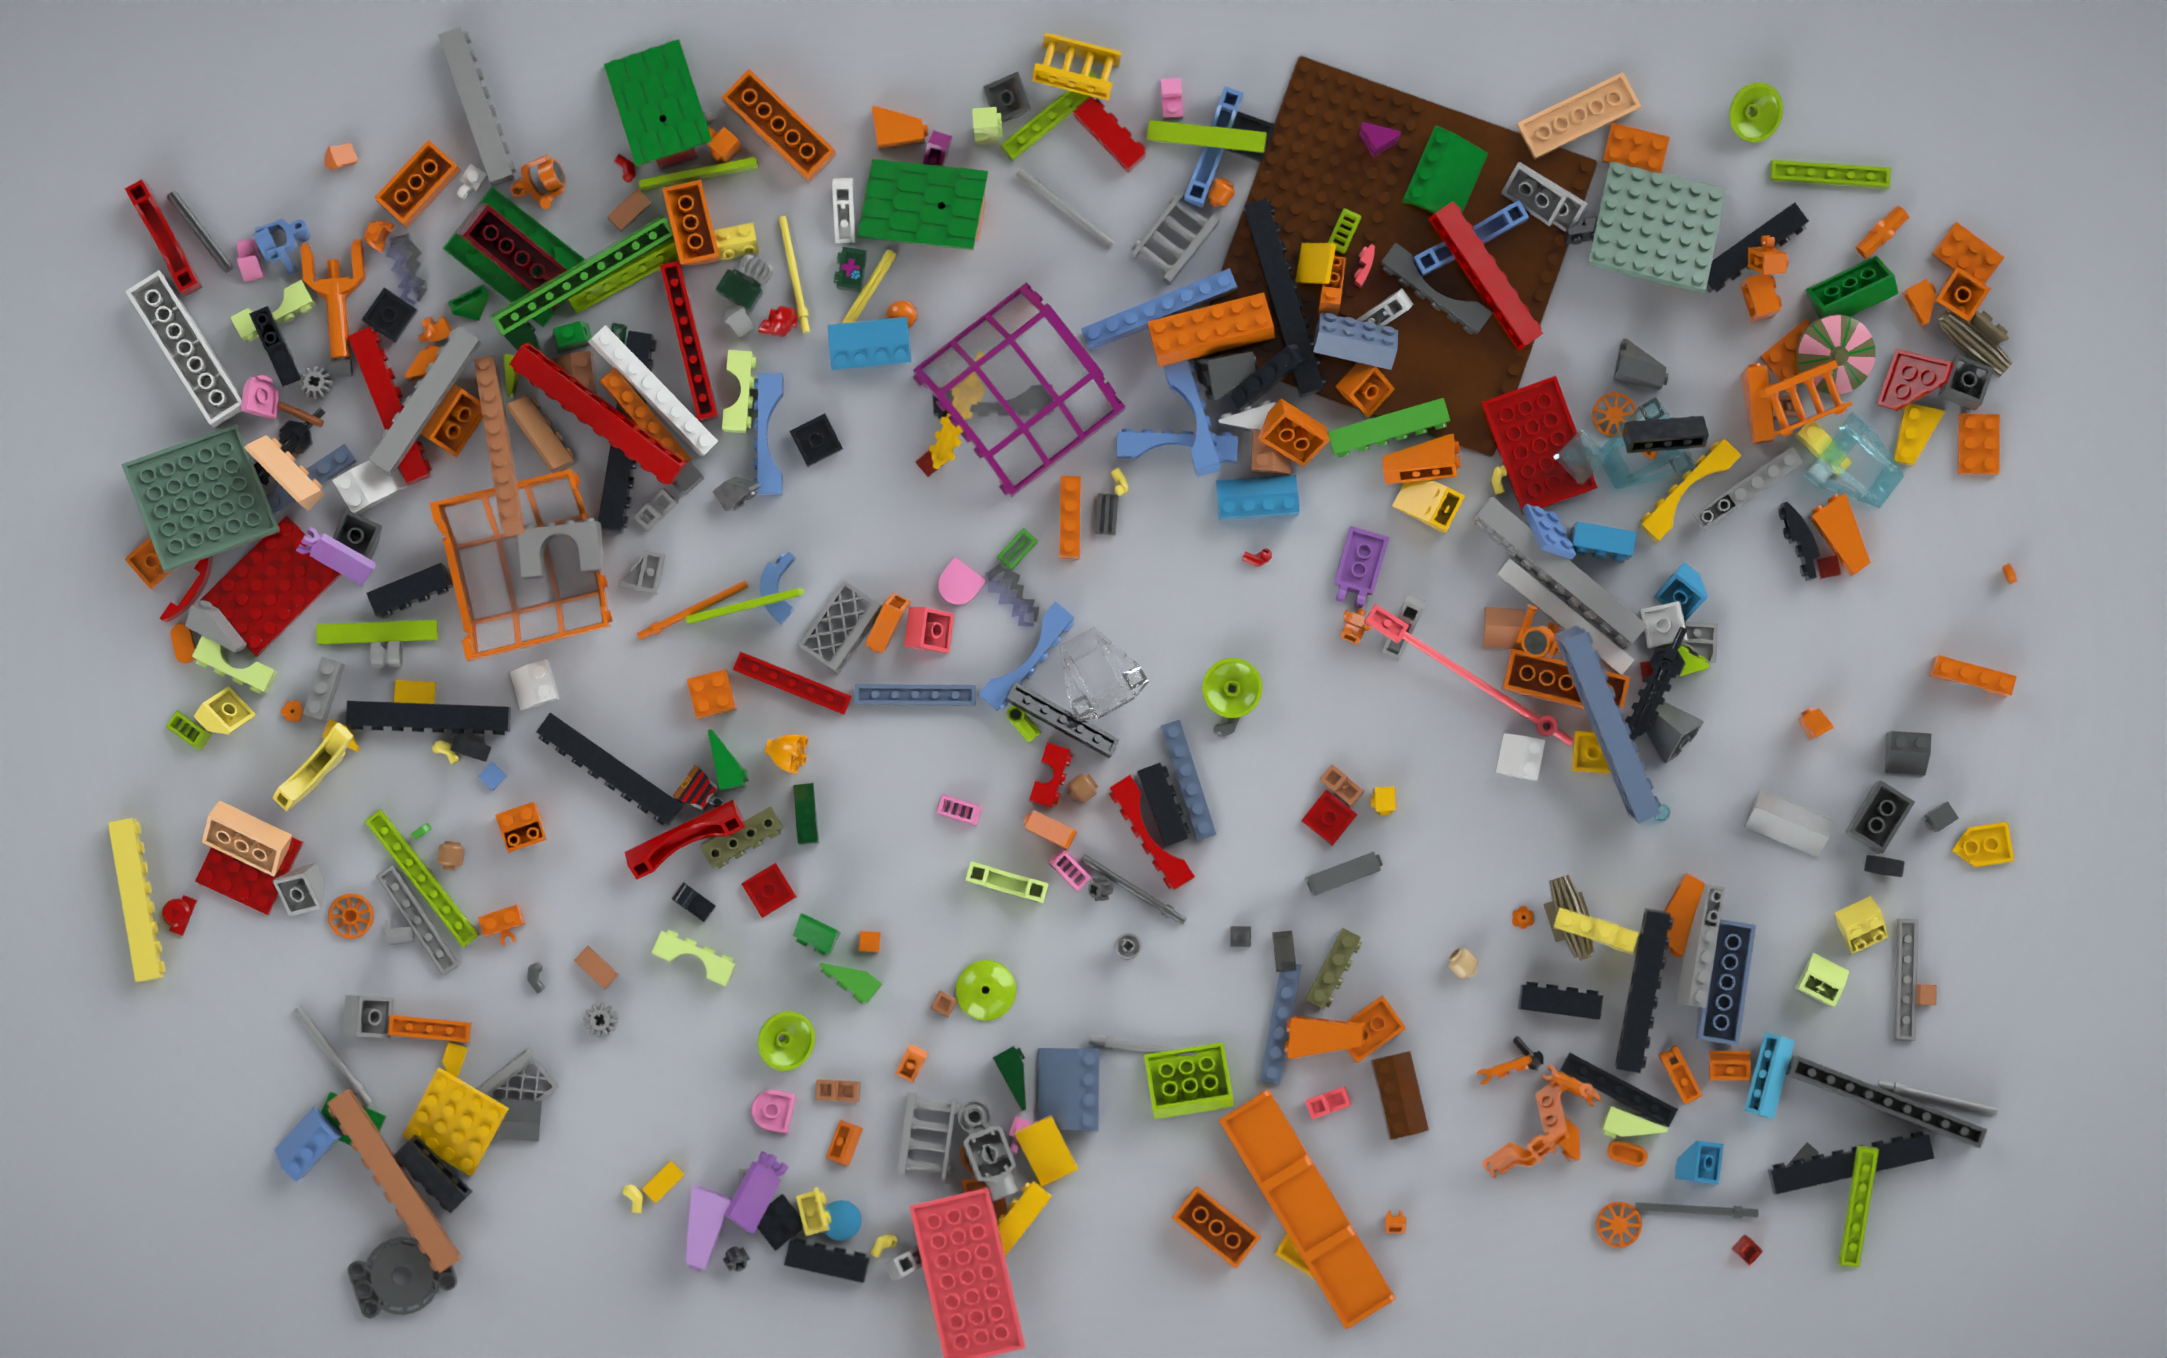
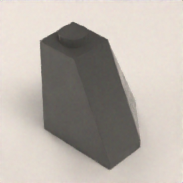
M1622 339L1613 380L1660 390L1663 385L1667 384L1669 374L1666 373L1667 367L1628 339Z
M1241 351L1194 359L1197 379L1200 384L1206 387L1205 395L1210 400L1220 399L1256 371L1255 366L1257 365L1256 357L1252 351Z
M1664 702L1663 705H1658L1656 709L1659 712L1657 719L1652 718L1650 725L1653 726L1651 732L1646 733L1662 761L1667 763L1682 752L1681 748L1688 741L1691 742L1696 737L1704 721Z

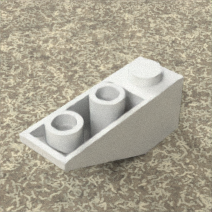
M1270 400L1259 403V407L1251 409V406L1240 409V413L1232 415V412L1221 415V419L1218 420V426L1247 431L1261 430L1269 410L1276 402L1270 403Z

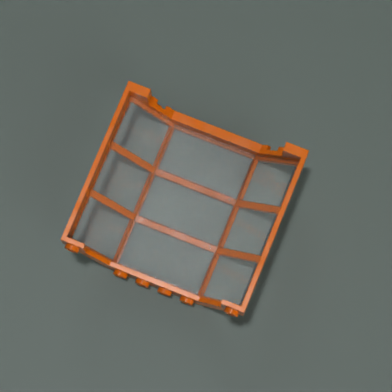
M572 469L517 482L524 525H535V528L543 527V523L551 522L555 523V525H563L562 522L568 520L582 523V519L588 518L578 486L581 485L579 475L574 473ZM494 487L429 503L433 521L438 526L442 536L445 535L446 537L442 541L448 559L463 630L468 633V636L461 640L465 658L468 662L611 627L610 622H613L611 611L608 610L605 587H608L606 575L602 576L601 571L589 573L581 571L579 548L572 537L560 535L551 539L544 550L546 577L524 579L521 578L518 534L505 537L499 521Z

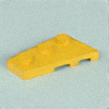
M1912 403L1905 406L1893 461L1911 466L1914 465L1945 411Z

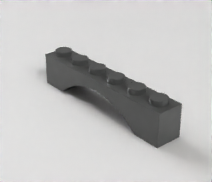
M1397 243L1393 245L1380 264L1383 267L1382 270L1387 275L1392 276L1393 274L1396 276L1401 285L1414 289L1415 295L1421 299L1426 298L1431 302L1430 305L1437 311L1443 310L1447 313L1448 319L1454 323L1458 321L1463 325L1462 328L1471 335L1473 333L1477 335L1492 315L1490 310L1477 301L1454 300L1443 296L1431 288L1419 274L1412 254Z

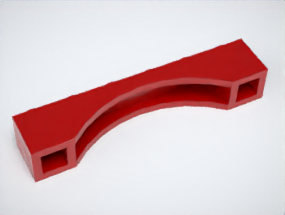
M141 179L124 188L153 237L180 293L186 297L203 287L148 184Z
M1131 775L1109 788L1111 792L1108 793L1114 804L1118 802L1122 809L1119 812L1124 820L1129 819L1132 823L1131 831L1136 838L1140 836L1144 842L1141 844L1143 850L1147 855L1151 853L1154 858L1152 864L1158 872L1161 870L1165 875L1163 881L1168 889L1172 887L1173 890H1176L1195 878L1185 860L1164 851L1148 834L1140 811L1141 791Z
M732 799L625 851L627 865L636 880L654 872L669 856L690 843L708 837L729 836L745 828L742 814Z

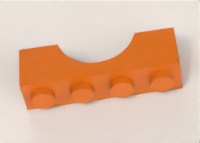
M1061 476L1060 559H1080L1081 476Z
M1941 655L1933 658L1929 677L1975 686L1989 693L2004 697L2012 696L2017 677Z

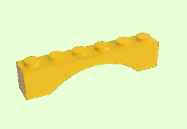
M1725 439L1721 442L1716 440L1709 448L1711 452L1707 456L1703 454L1695 462L1698 466L1693 471L1689 469L1682 476L1684 479L1680 485L1675 483L1668 490L1670 495L1666 499L1662 497L1654 505L1657 509L1652 514L1648 511L1641 518L1640 521L1643 523L1639 527L1655 543L1659 542L1673 527L1677 504L1688 487L1705 476L1727 471L1741 456Z

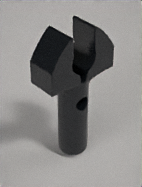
M1519 1036L1513 1039V1043L1525 1056L1530 1054L1531 1057L1537 1058L1542 1065L1544 1064L1543 1054L1539 1050L1532 1052ZM1532 1063L1528 1064V1069L1538 1070Z

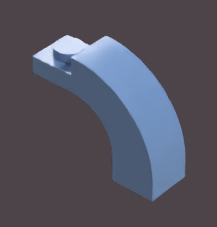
M789 551L786 555L784 553L780 555L776 560V567L771 562L766 565L760 580L761 597L779 593V580L796 559ZM785 600L765 605L769 614L781 625L794 611V608Z

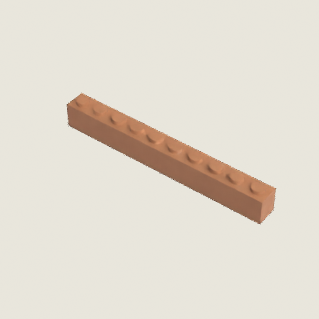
M493 355L473 359L500 525L505 537L525 533L499 369Z
M347 1089L327 1103L329 1108L327 1109L333 1118L337 1117L341 1123L339 1125L340 1130L344 1135L348 1134L352 1140L350 1145L355 1152L359 1151L363 1157L361 1159L363 1165L367 1169L370 1168L374 1173L372 1177L378 1186L382 1185L386 1191L383 1193L389 1203L393 1202L397 1208L395 1213L400 1220L404 1219L408 1225L406 1227L408 1233L412 1237L415 1236L419 1241L417 1244L418 1248L423 1254L427 1253L431 1259L428 1262L434 1271L438 1270L441 1273L461 1260L463 1257L404 1168L396 1162V1159L393 1157L394 1153L353 1091Z

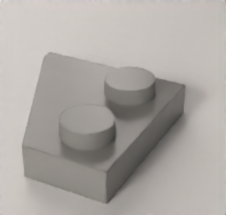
M645 550L639 557V560L619 582L618 586L657 594L665 554Z
M1684 622L1688 641L1682 642L1681 645L1703 656L1708 661L1716 663L1718 624Z

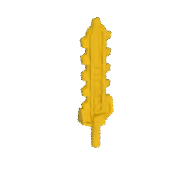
M978 353L976 361L984 356V354ZM975 371L950 390L952 391L951 395L954 396L952 404L965 421L972 418L971 406L981 402L986 390L979 378H977L978 375ZM949 413L947 417H942L940 420L943 427L941 431L935 432L936 444L929 447V451L932 453L933 468L938 470L942 465L948 463L949 460L954 461L956 455L953 453L955 446L960 447L962 442L958 438L963 431L959 426L954 427L948 419L950 417Z

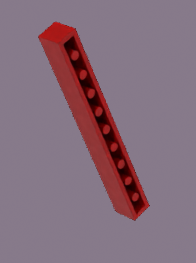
M530 343L521 345L509 364L513 367L515 373L525 376L529 379V383L532 386L542 389L548 398L558 401L564 410L575 414L581 423L591 426L594 433L604 436L609 440L610 445L624 451L627 458L637 461L641 464L640 467L643 470L657 476L656 479L660 483L670 485L675 482L687 462Z

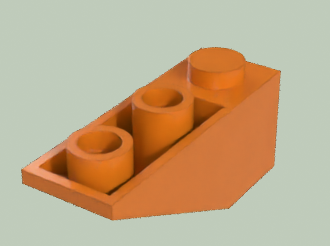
M1334 256L1329 284H1322L1318 316L1320 312L1333 313L1336 316L1339 314L1346 263L1345 257Z

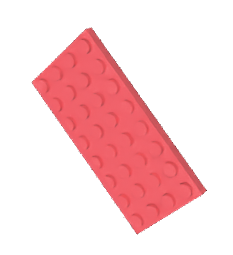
M989 1187L909 1206L943 1357L986 1358L1025 1349L1026 1345Z

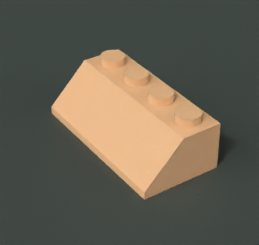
M265 435L247 444L244 448L307 511L325 495L321 491L323 486L316 479L312 481L307 476L310 473L302 465L298 467L294 463L296 459L289 451L284 453L280 449L283 445L275 437L271 440Z
M219 801L208 815L202 843L275 877L289 849L292 835L229 804Z

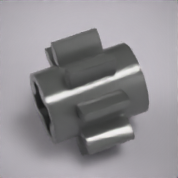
M1106 876L1092 878L1093 883H1090L1088 887L1089 894L1095 898V901L1109 900L1108 895L1113 893L1111 881L1107 880Z
M738 1247L729 1248L726 1251V1257L723 1258L728 1270L737 1272L745 1269L747 1261L750 1260L744 1247L740 1249Z

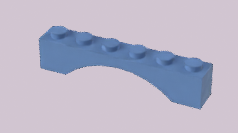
M1224 87L1211 125L1212 127L1232 129L1243 99L1242 92ZM1203 147L1184 197L1185 203L1203 209L1209 188L1224 152L1223 148Z
M1520 200L1473 226L1474 233L1485 244L1526 222L1529 216ZM1444 242L1427 249L1413 258L1421 277L1455 260V257Z
M1188 360L1164 365L1169 388L1187 402L1196 418L1197 435L1191 450V459L1197 477L1220 471V463H1223L1220 451L1216 452L1214 447L1217 445L1214 433L1210 434L1209 428L1212 427L1210 418L1205 416L1203 412L1206 409L1204 399H1199L1198 392L1201 391L1198 380L1194 381L1192 376L1195 374L1193 364L1188 363Z
M758 373V379L754 380V389L758 391V399H754V410L758 411V418H754V430H758V438H754V450H758L757 458H754V470H757V478H754V482L761 484V487L757 490L758 495H783V475L771 458L767 433L772 412L783 397L784 376L782 373Z
M1122 429V432H1118L1117 458L1137 459L1144 453L1165 445H1183L1193 448L1196 435H1194L1193 431H1182V434H1174L1172 430H1162V433H1154V430L1143 429L1142 433L1134 432V429ZM1227 432L1222 433V436L1215 435L1217 445L1214 447L1216 452L1220 451L1222 461L1236 463L1238 436Z
M1055 602L1043 616L1040 640L1030 658L1012 673L991 679L978 694L979 697L998 711L1000 708L1004 710L1009 704L1004 700L1012 684L1017 682L1023 686L1021 682L1025 677L1029 679L1036 671L1035 665L1038 662L1043 663L1049 655L1047 653L1051 646L1055 648L1061 641L1059 636L1063 631L1068 632L1075 624L1072 622L1074 616Z

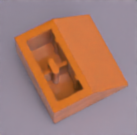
M536 802L495 814L508 853L547 840Z

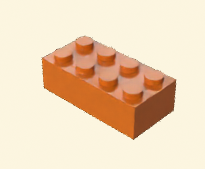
M428 139L374 198L405 228H408L461 170Z
M1197 1185L1171 1217L1235 1269L1238 1268L1261 1238L1259 1234Z

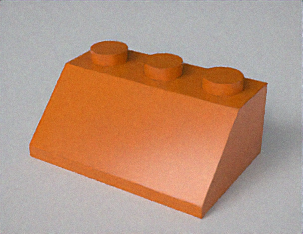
M454 384L420 434L457 458L483 419L480 401Z
M1280 399L1269 410L1258 436L1260 441L1303 467L1330 441L1325 425L1283 399Z

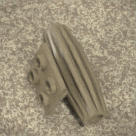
M1978 310L1976 311L1973 323L1971 321L1967 322L1952 311L1949 313L1945 311L1938 319L1941 322L1939 327L1949 339L1973 361L1994 368L1992 374L2001 377L2012 365L2013 362L1998 345V343L2009 339L2006 335L2008 331L2000 324L1995 326L1991 322L1993 318L1984 310L1982 313Z
M1569 875L1550 880L1552 901L1543 904L1555 942L1565 940L1574 958L1579 957L1580 961L1590 958V953L1594 952L1592 940L1554 928L1559 908L1590 917L1582 892H1577Z

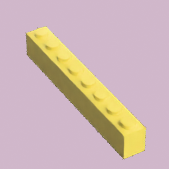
M134 818L109 822L108 826L135 982L164 978L163 973L166 972L164 961H161L160 958L162 946L161 942L157 941L156 935L159 932L157 921H154L153 918L155 905L153 901H150L149 893H152L150 882H147L146 877L148 865L143 860L145 847L143 842H140L139 834L142 832L141 825Z

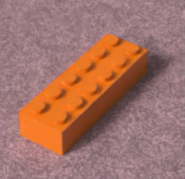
M750 69L721 97L726 106L808 183L836 156L835 149Z
M1264 293L1148 321L1149 335L1158 367L1275 338L1274 325Z
M1510 650L1501 690L1585 710L1565 661L1545 656L1531 657L1525 651ZM1606 671L1609 680H1606L1608 687H1612L1616 695L1614 699L1616 706L1619 705L1623 711L1630 677Z

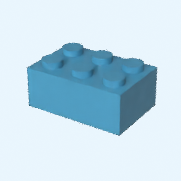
M1577 521L1572 526L1570 541L1573 544L1572 547L1576 555L1589 553L1593 554L1592 557L1604 559L1605 557H1612V561L1624 563V560H1628L1633 556L1637 532Z

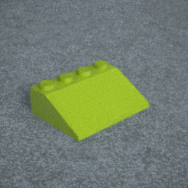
M1224 1042L1144 1054L1154 1120L1234 1107ZM1188 1052H1196L1198 1054L1195 1056H1172Z

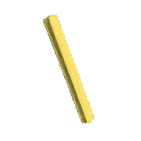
M889 249L886 251L842 323L856 322L895 260L896 253Z

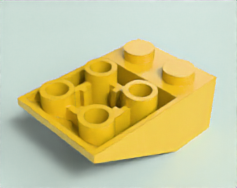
M1433 480L1404 482L1392 507L1445 534L1465 495Z

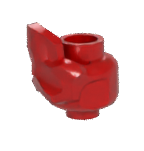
M779 306L777 310L771 309L768 320L764 319L761 322L758 332L785 337L787 333L791 332L792 328L797 327L798 316H795L793 308Z

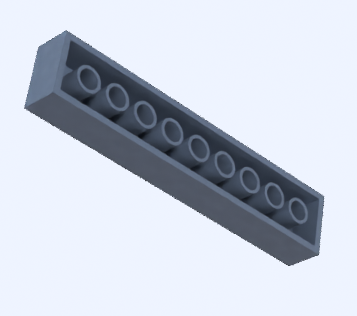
M1577 625L1555 634L1554 637L1629 817L1640 824L1661 814L1659 799L1657 796H1653L1651 791L1653 789L1652 782L1644 774V771H1646L1645 765L1636 755L1639 752L1635 742H1631L1629 738L1631 731L1628 725L1622 721L1621 717L1624 716L1622 709L1619 705L1616 706L1615 692L1612 687H1608L1606 680H1609L1605 669H1601L1599 665L1601 658L1598 652L1592 648L1591 644L1594 643L1592 636Z

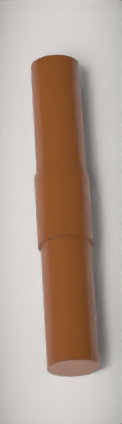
M280 401L277 405L278 409L318 427H322L324 424V420Z

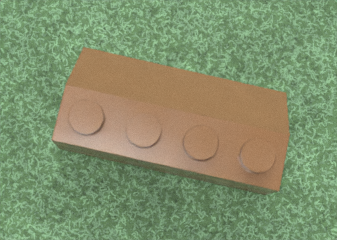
M526 395L505 405L552 473L564 471L575 463L572 459L575 457L569 446L566 448L563 446L561 441L564 439L558 430L555 432L552 430L550 425L553 423L546 414L542 416L538 410L541 406L535 397L531 399Z

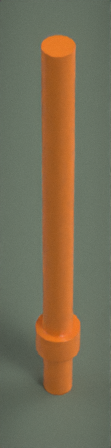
M744 580L673 616L650 624V627L638 632L637 635L642 640L654 633L655 635L663 632L662 629L685 619V616L695 614L748 588V585Z

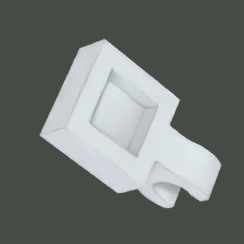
M470 164L460 179V182L464 185L458 190V197L465 201L472 189L478 192L488 177L487 174Z

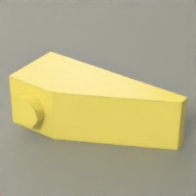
M1815 421L1805 424L1794 435L1802 445L1837 477L1852 463L1832 438Z

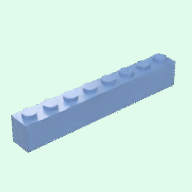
M1229 268L1083 327L1081 330L1089 350L1092 351L1148 328V321L1188 312L1238 291L1237 285Z

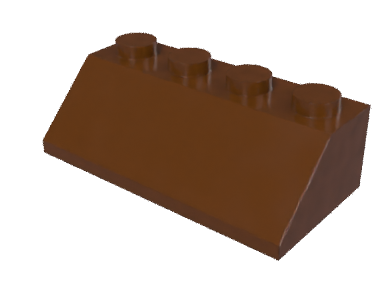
M1407 1051L1371 1060L1389 1139H1397L1428 1131L1411 1052Z

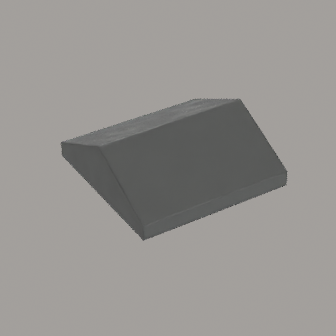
M1019 72L983 86L990 107H997V113H1001L1002 122L1017 118L1031 109Z
M501 1098V1104L508 1107L509 1110L499 1127L498 1139L539 1142L542 1101Z

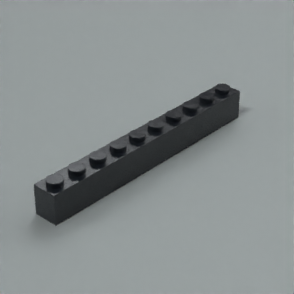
M1267 198L1245 204L1243 210L1284 346L1296 344L1307 359L1304 364L1292 372L1299 397L1322 392L1324 385H1326L1325 377L1318 370V366H1320L1319 357L1317 354L1314 355L1312 347H1314L1312 335L1308 336L1306 330L1309 328L1306 316L1303 317L1301 313L1303 304L1301 298H1297L1295 293L1298 288L1295 279H1291L1289 273L1292 271L1289 259L1285 260L1284 253L1286 248L1284 241L1279 240L1280 227L1278 222H1274L1272 217L1275 214L1273 204L1268 203Z
M628 331L626 347L652 372L654 360L651 359V354L656 350L657 340H654V336L649 333ZM617 403L616 409L629 418ZM610 445L598 522L601 523V530L623 533L624 528L627 529L629 517L626 516V511L630 509L632 497H629L630 489L634 488L635 477H632L633 469H637L638 462L627 458L624 451Z

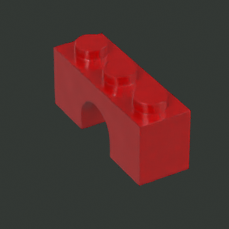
M1047 742L1041 763L1049 765L1053 769L1054 775L1047 783L1034 782L1029 798L1030 802L1050 808L1053 807V804H1058L1061 793H1057L1059 785H1064L1067 774L1063 772L1065 766H1070L1073 756L1069 754L1070 749Z

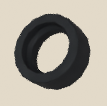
M455 735L450 750L487 762L491 747Z
M1867 855L1864 871L1903 877L1905 861Z

